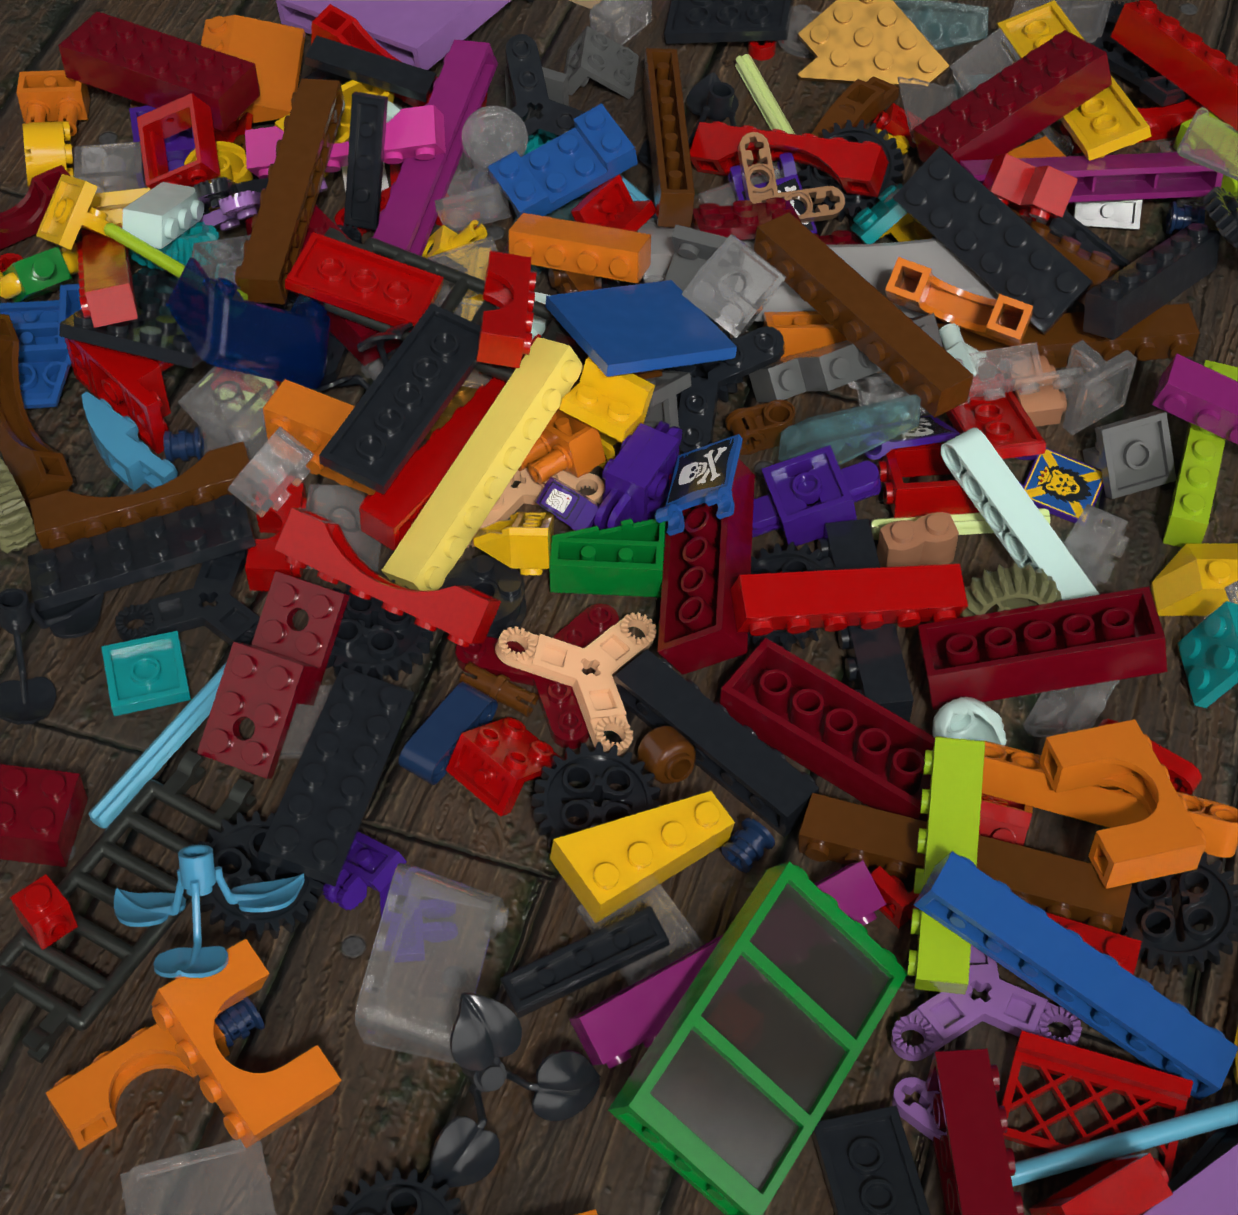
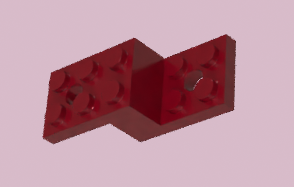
M774 197L766 199L765 203L739 200L733 202L730 206H719L715 203L701 204L699 208L693 209L691 223L696 230L736 240L755 239L757 226L789 212L800 222L801 220L789 200L786 201L784 198ZM837 230L832 232V235L825 236L815 234L826 245L861 244L856 234L847 230Z
M275 571L252 644L233 641L197 754L266 779H273L296 705L314 706L350 595ZM304 609L308 614L309 621L303 630L298 631L293 626V616L298 610ZM245 718H250L255 725L254 734L248 740L243 739L239 733V725Z

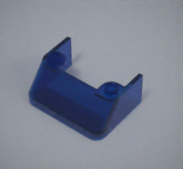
M190 257L166 306L197 354L207 363L219 368L280 382L286 379L307 388H318L326 373L330 318L327 315V310L316 299L299 294L291 311L244 300L237 291L238 287L235 283L226 278H218L217 280L209 278L197 259Z

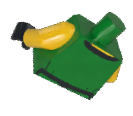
M77 239L71 250L57 245L58 247L11 264L3 273L0 271V296L5 299L11 298L13 302H29L60 290V285L75 284L72 275L79 272Z

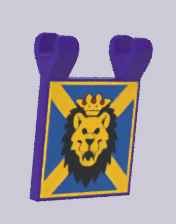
M1046 448L1045 454L1015 457L1020 460H1035L1024 486L1022 484L1021 486L1038 509L1046 508L1050 514L1085 528L1104 484L1102 470Z

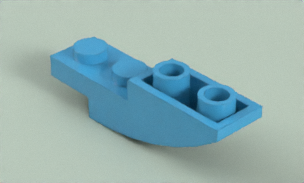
M87 391L81 395L93 442L110 470L133 491H136L144 483L151 488H155L178 476L177 469L169 460H161L151 452L146 444L139 441L138 426L130 417L121 416L113 410L106 400L97 399Z

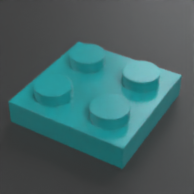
M898 184L896 187L891 185L879 195L880 201L873 208L869 209V207H866L854 217L853 221L855 224L850 229L865 244H873L907 214L892 198L903 187L902 184Z
M1226 601L1177 643L1195 706L1207 708L1238 683V604Z
M178 631L101 646L110 703L114 716L191 700Z

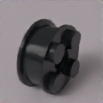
M479 555L454 567L444 580L442 589L452 586H470L501 601L487 634L488 637L499 638L502 631L507 630L508 627L513 629L515 626L519 628L526 617L527 605L525 583L517 569L510 568L493 557Z

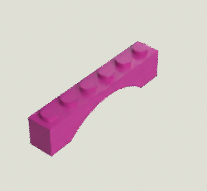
M435 105L401 109L386 123L384 163L399 164L403 162V159L413 157L419 160H430L435 158L436 154L446 153L444 114ZM277 126L245 130L247 169L259 177V179L268 177L269 166L275 162L276 144L279 139L282 140L284 131ZM349 141L333 145L325 172H337L341 170V167L348 166Z

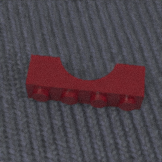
M62 165L32 177L29 190L24 198L11 209L0 212V250L37 234L61 175L70 176Z

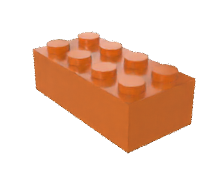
M284 379L263 407L270 455L281 462H289L304 468L311 474H319L332 479L344 487H352L368 495H373L376 492L320 464L319 454L355 406Z

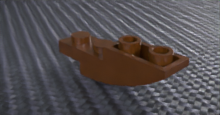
M874 76L866 82L857 79L833 103L811 134L818 138H824L822 129L832 133L834 132V123L837 122L840 128L843 129L846 127L847 120L851 121L853 127H857L860 120H864L865 125L868 124L880 111L886 109L898 99L900 87Z

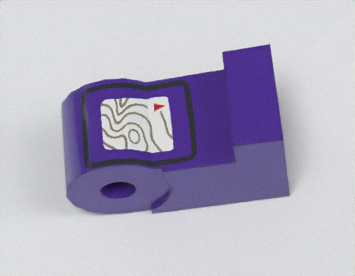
M549 477L535 500L537 504L556 515V518L569 525L574 531L595 527L594 519L600 504L554 477Z

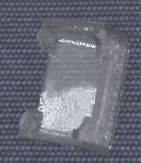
M398 864L391 882L356 1006L355 1025L364 1044L458 1064L451 1055V1031L458 1014L461 994L464 992L476 994L490 938L494 939L497 931L504 932L506 928L509 908L504 907L501 897L417 866Z

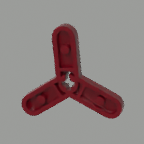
M607 604L591 605L553 638L585 648L619 622L618 613ZM486 636L484 643L470 644L469 647L457 644L455 652L458 667L464 672L469 673L464 668L469 662H473L475 665L496 676L503 674L509 677L511 682L534 686L555 744L565 749L568 747L570 749H577L581 747V743L588 741L590 734L573 687L503 663L495 651L498 638ZM510 641L506 643V645L508 644V649L511 648L510 652H513V650L515 654L517 652H520V654L525 652L524 647L518 642Z

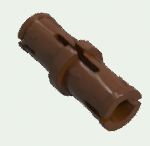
M469 662L464 670L477 676V679L462 673L459 683L466 682L497 700L498 703L500 702L522 713L525 717L531 715L534 709L520 701L523 699L536 706L539 698L538 694L531 693L511 683L510 678L503 674L496 676L475 665L473 662Z

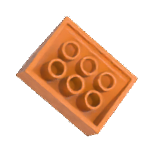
M239 15L216 16L205 20L201 46L238 57L256 65L260 96L235 121L238 122L246 112L253 115L252 123L277 120L290 114L292 94L297 92L306 36L304 29Z

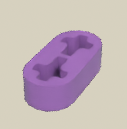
M904 1078L897 1083L892 1096V1105H897L900 1117L932 1141L934 1136L940 1139L941 1135H947V1131L944 1133L936 1128L934 1115L931 1114L933 1111V1095L940 1092L927 1091L926 1082L919 1078ZM914 1091L921 1095L919 1099L921 1105L914 1102L908 1106L904 1103L906 1095L903 1092L908 1095L913 1094Z

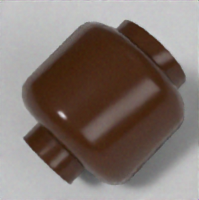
M660 726L649 731L643 737L638 747L637 758L639 762H645L644 769L649 774L654 773L655 780L662 784H673L683 781L691 774L696 760V751L692 743L674 727Z

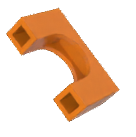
M901 257L897 258L885 289L888 300L894 304L921 314L934 313L935 318L948 324L955 323L959 328L1019 349L1033 312L1032 305L999 294L998 299H991L952 286L936 278L932 274L931 268Z
M1135 719L1046 737L1039 763L1055 793L1092 785L1116 786L1136 796L1143 803L1149 814L1148 818L1136 823L1096 831L1088 857L1105 889L1197 869L1203 851L1206 848L1205 835L1200 827H1196L1188 813L1185 799L1176 792L1170 781L1166 766L1160 764L1152 749L1150 738L1147 734H1143Z
M244 939L226 950L229 960L227 966L221 972L204 978L179 977L159 988L152 1002V1014L158 1026L164 1031L168 1029L177 1042L175 1048L181 1061L187 1067L192 1065L200 1077L199 1085L206 1099L210 1103L216 1102L225 1116L223 1117V1122L228 1133L233 1139H240L247 1149L332 1095L342 1080L318 1045L284 1066L266 1073L243 1071L229 1063L220 1053L214 1038V1021L216 1017L229 1007L262 989L270 974L248 940Z

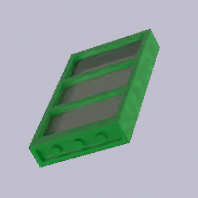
M790 861L769 868L624 1084L608 1111L724 1215H763L905 980L907 971L897 962V958L892 952L882 948L868 935L867 929L862 924L852 920L844 913L832 896L822 892L809 880L808 874L802 868L792 864Z

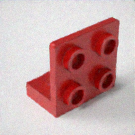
M506 717L461 733L446 771L502 817L511 813L524 782L541 776L543 766L552 768V757L554 755L560 756L554 752L549 744L540 741L529 732L522 722L512 717Z

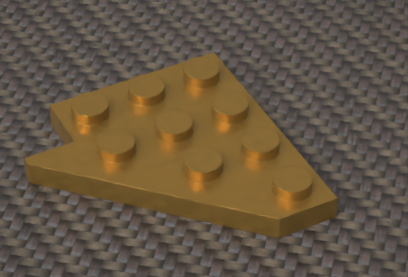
M836 0L797 35L816 58L798 73L797 77L801 81L853 84L857 79L866 82L874 76L898 87L926 89L950 67L893 0Z

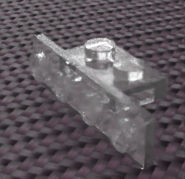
M1037 342L969 353L977 374L973 377L967 402L961 405L970 403V398L984 396L985 401L997 400L1005 397V392L1018 390L1019 395H1028L1039 392L1041 386L1053 385L1054 389L1072 387L1075 385L1074 381L1084 374L1083 368L1076 367L1043 373Z
M1120 680L1042 692L1023 724L1028 736L1048 737L1092 728L1100 713L1105 709L1108 698Z

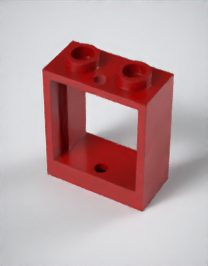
M188 94L137 117L146 187L153 189L162 182L194 187V185L221 176L211 107L194 94ZM192 127L197 160L169 172L164 139Z
M944 443L892 449L883 456V461L877 462L881 483L884 482V503L890 504L894 518L917 517L936 512L950 514L980 513L955 477V480L903 482L902 477L952 474L941 456V445Z
M1151 1153L1117 1157L1029 1208V1211L1032 1215H1140L1172 1196L1173 1193L1167 1184L1169 1178L1163 1165L1153 1158Z

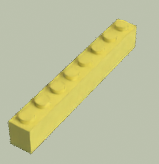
M540 337L536 338L530 348L529 355L524 356L520 368H516L381 570L390 581L393 579L396 584L407 586L413 590L436 591L440 589L446 576L463 555L478 529L482 526L484 520L503 494V491L560 407L562 398L570 391L582 373L584 365L570 345Z

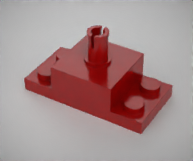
M65 338L75 378L98 399L106 400L113 410L121 416L130 417L138 426V437L155 453L160 454L163 452L164 432L168 431V426L163 418L171 414L162 372L175 364Z

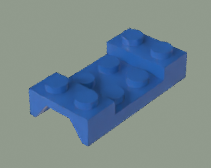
M602 103L574 118L575 128L522 157L515 151L487 166L491 182L494 186L498 185L511 202L518 218L522 213L545 216L638 164L635 147Z

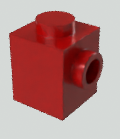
M47 874L10 897L20 923L41 950H44L78 927L69 902Z

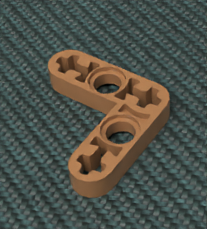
M750 132L742 137L738 146V158L746 200L752 203H765L766 199L774 197L784 198L786 201L800 200L806 207V212L798 215L802 223L830 220L840 214L845 205V197L841 190L834 186L778 193L767 138L758 132ZM750 142H754L755 147H761L756 157L757 164L752 165L754 161L752 151L746 150ZM756 172L762 173L767 177L768 185L763 188H757L751 183L750 176ZM826 196H829L831 201L837 202L832 210H829L828 205L823 204L817 205L814 210L815 213L812 212L813 204L822 203Z

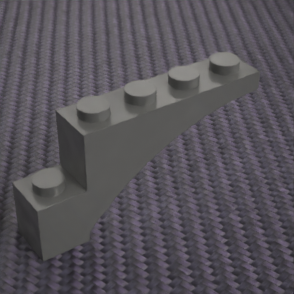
M926 313L911 319L943 347L934 313ZM845 340L814 350L782 357L777 362L750 373L749 376L756 401L771 402L779 399L785 400L806 391H830L882 370L872 363L853 343Z

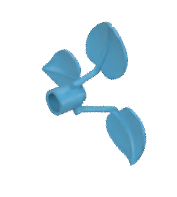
M192 845L178 852L180 869L177 870L178 881L175 893H133L117 888L114 895V912L117 919L126 926L146 927L158 925L165 922L169 915H178L179 912L186 908V899L183 896L184 889H186L187 894L192 896L193 948H174L159 954L154 960V971L159 976L165 978H204L221 972L227 966L229 959L224 947H202L200 896L211 893L213 890L212 886L217 882L229 904H239L241 911H276L289 906L296 899L305 882L303 873L302 875L286 879L241 885L230 890L223 878L222 867L214 866L212 847Z

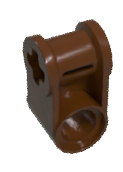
M779 399L757 406L739 408L731 412L726 417L725 424L733 435L739 434L743 438L740 454L751 455L761 450L790 444L795 436V407L790 402Z

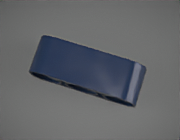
M466 682L458 684L406 743L399 757V765L429 784H437L448 773L446 767L461 733L489 724L497 711V700Z

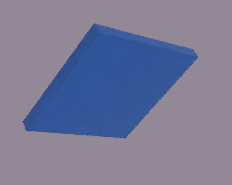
M672 280L546 296L545 307L607 377L728 360L736 356L737 346Z

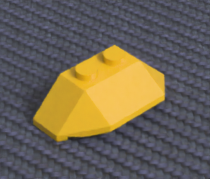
M516 512L510 515V520H499L479 529L474 537V546L508 567L520 569L521 575H542V570L550 568L552 535H554V514L551 512Z
M1238 543L1185 544L1151 583L1152 597L1158 616H1209L1226 601L1238 604Z

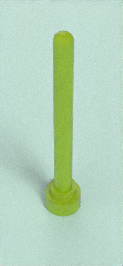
M108 223L104 226V233L110 238L215 299L221 312L231 318H236L244 310L248 301V295L236 287H220L114 223Z

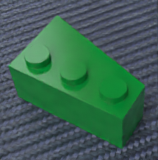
M654 518L633 523L632 519L621 521V526L599 530L598 526L552 535L549 565L550 592L661 597L666 521L658 523Z

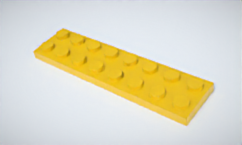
M1055 0L997 23L999 34L1018 60L1064 30L1084 40ZM1112 75V85L1060 118V121L1089 161L1104 157L1111 152L1134 145L1151 137L1150 126Z

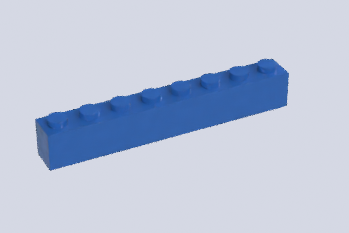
M952 851L934 867L914 906L1152 1069L1192 1080L1193 1085L1190 1095L1200 1101L1221 1090L1238 1051V1046L1227 1040L1221 1031L1205 1025L1192 1016L1186 1007L1170 1001L1154 990V987L1148 981L1135 977L1119 966L1113 957L1100 953L1084 942L1078 933L1065 929L1049 918L1043 909L1027 903L1014 894L1005 883L994 880L980 871L970 859L959 856Z

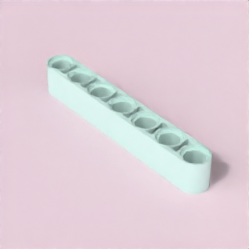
M971 428L941 445V456L946 466L1019 568H1023L1029 563L1034 570L1043 568L1045 574L1052 576L1056 582L1063 601L1100 595L981 430Z

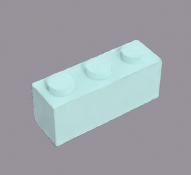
M162 182L123 208L122 229L154 248L162 249L201 220L204 213V203L197 199L194 187Z

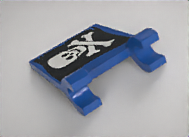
M739 434L678 455L666 506L657 509L655 515L658 523L668 522L667 534L669 536L683 532L685 521L682 510L702 503H706L708 506L717 504L718 511L716 516L719 520L733 515L735 506L732 496V485L743 441Z

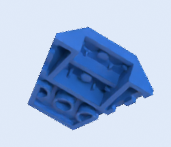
M79 284L60 285L59 300L0 303V314L10 316L19 339V383L25 409L58 406L71 365L65 338L59 336L60 323L82 309L79 300Z

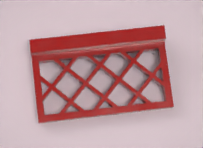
M1021 1030L1001 1106L1005 1107L1008 1120L1009 1112L1025 1104L1037 1126L1025 1132L1008 1128L1007 1133H1003L1004 1139L1042 1151L1053 1152L1089 1142L1111 1130L1113 1135L1121 1133L1117 1126L1135 1116L1138 1117L1143 1126L1150 1125L1151 1123L1144 1111L1155 1105L1174 1110L1173 1118L1185 1114L1193 1081ZM1021 1065L1039 1070L1047 1084L1027 1094L1018 1080ZM1050 1074L1060 1076V1078L1053 1080ZM1069 1080L1082 1083L1090 1096L1072 1107L1069 1106L1058 1086ZM1093 1086L1104 1090L1096 1093ZM1016 1089L1021 1098L1012 1103ZM1051 1090L1063 1112L1043 1121L1031 1100ZM1113 1092L1124 1095L1133 1109L1115 1120L1112 1119L1101 1101L1102 1098ZM1136 1099L1146 1103L1140 1106ZM1094 1103L1106 1125L1086 1134L1074 1113ZM1068 1117L1080 1139L1069 1145L1056 1142L1048 1127ZM1041 1131L1045 1139L1035 1136V1134ZM1178 1141L1167 1143V1147L1164 1144L1156 1146L1164 1159L1163 1167L1169 1178L1167 1184L1170 1183ZM1110 1160L1095 1163L1092 1166L1100 1167Z

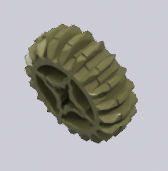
M0 458V548L8 554L13 551L18 552L27 548L29 544L36 541V532L24 497L7 465Z
M1015 562L1010 568H1003L999 564L997 571L990 572L984 569L983 578L972 577L971 586L965 587L968 607L960 614L959 618L1063 600L1056 582L1052 576L1045 574L1043 568L1034 570L1030 563L1023 568H1019Z

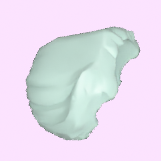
M960 697L947 702L934 716L932 726L933 737L987 741L1004 746L1007 742L1006 733L1003 730L1004 724L1000 715L975 698Z

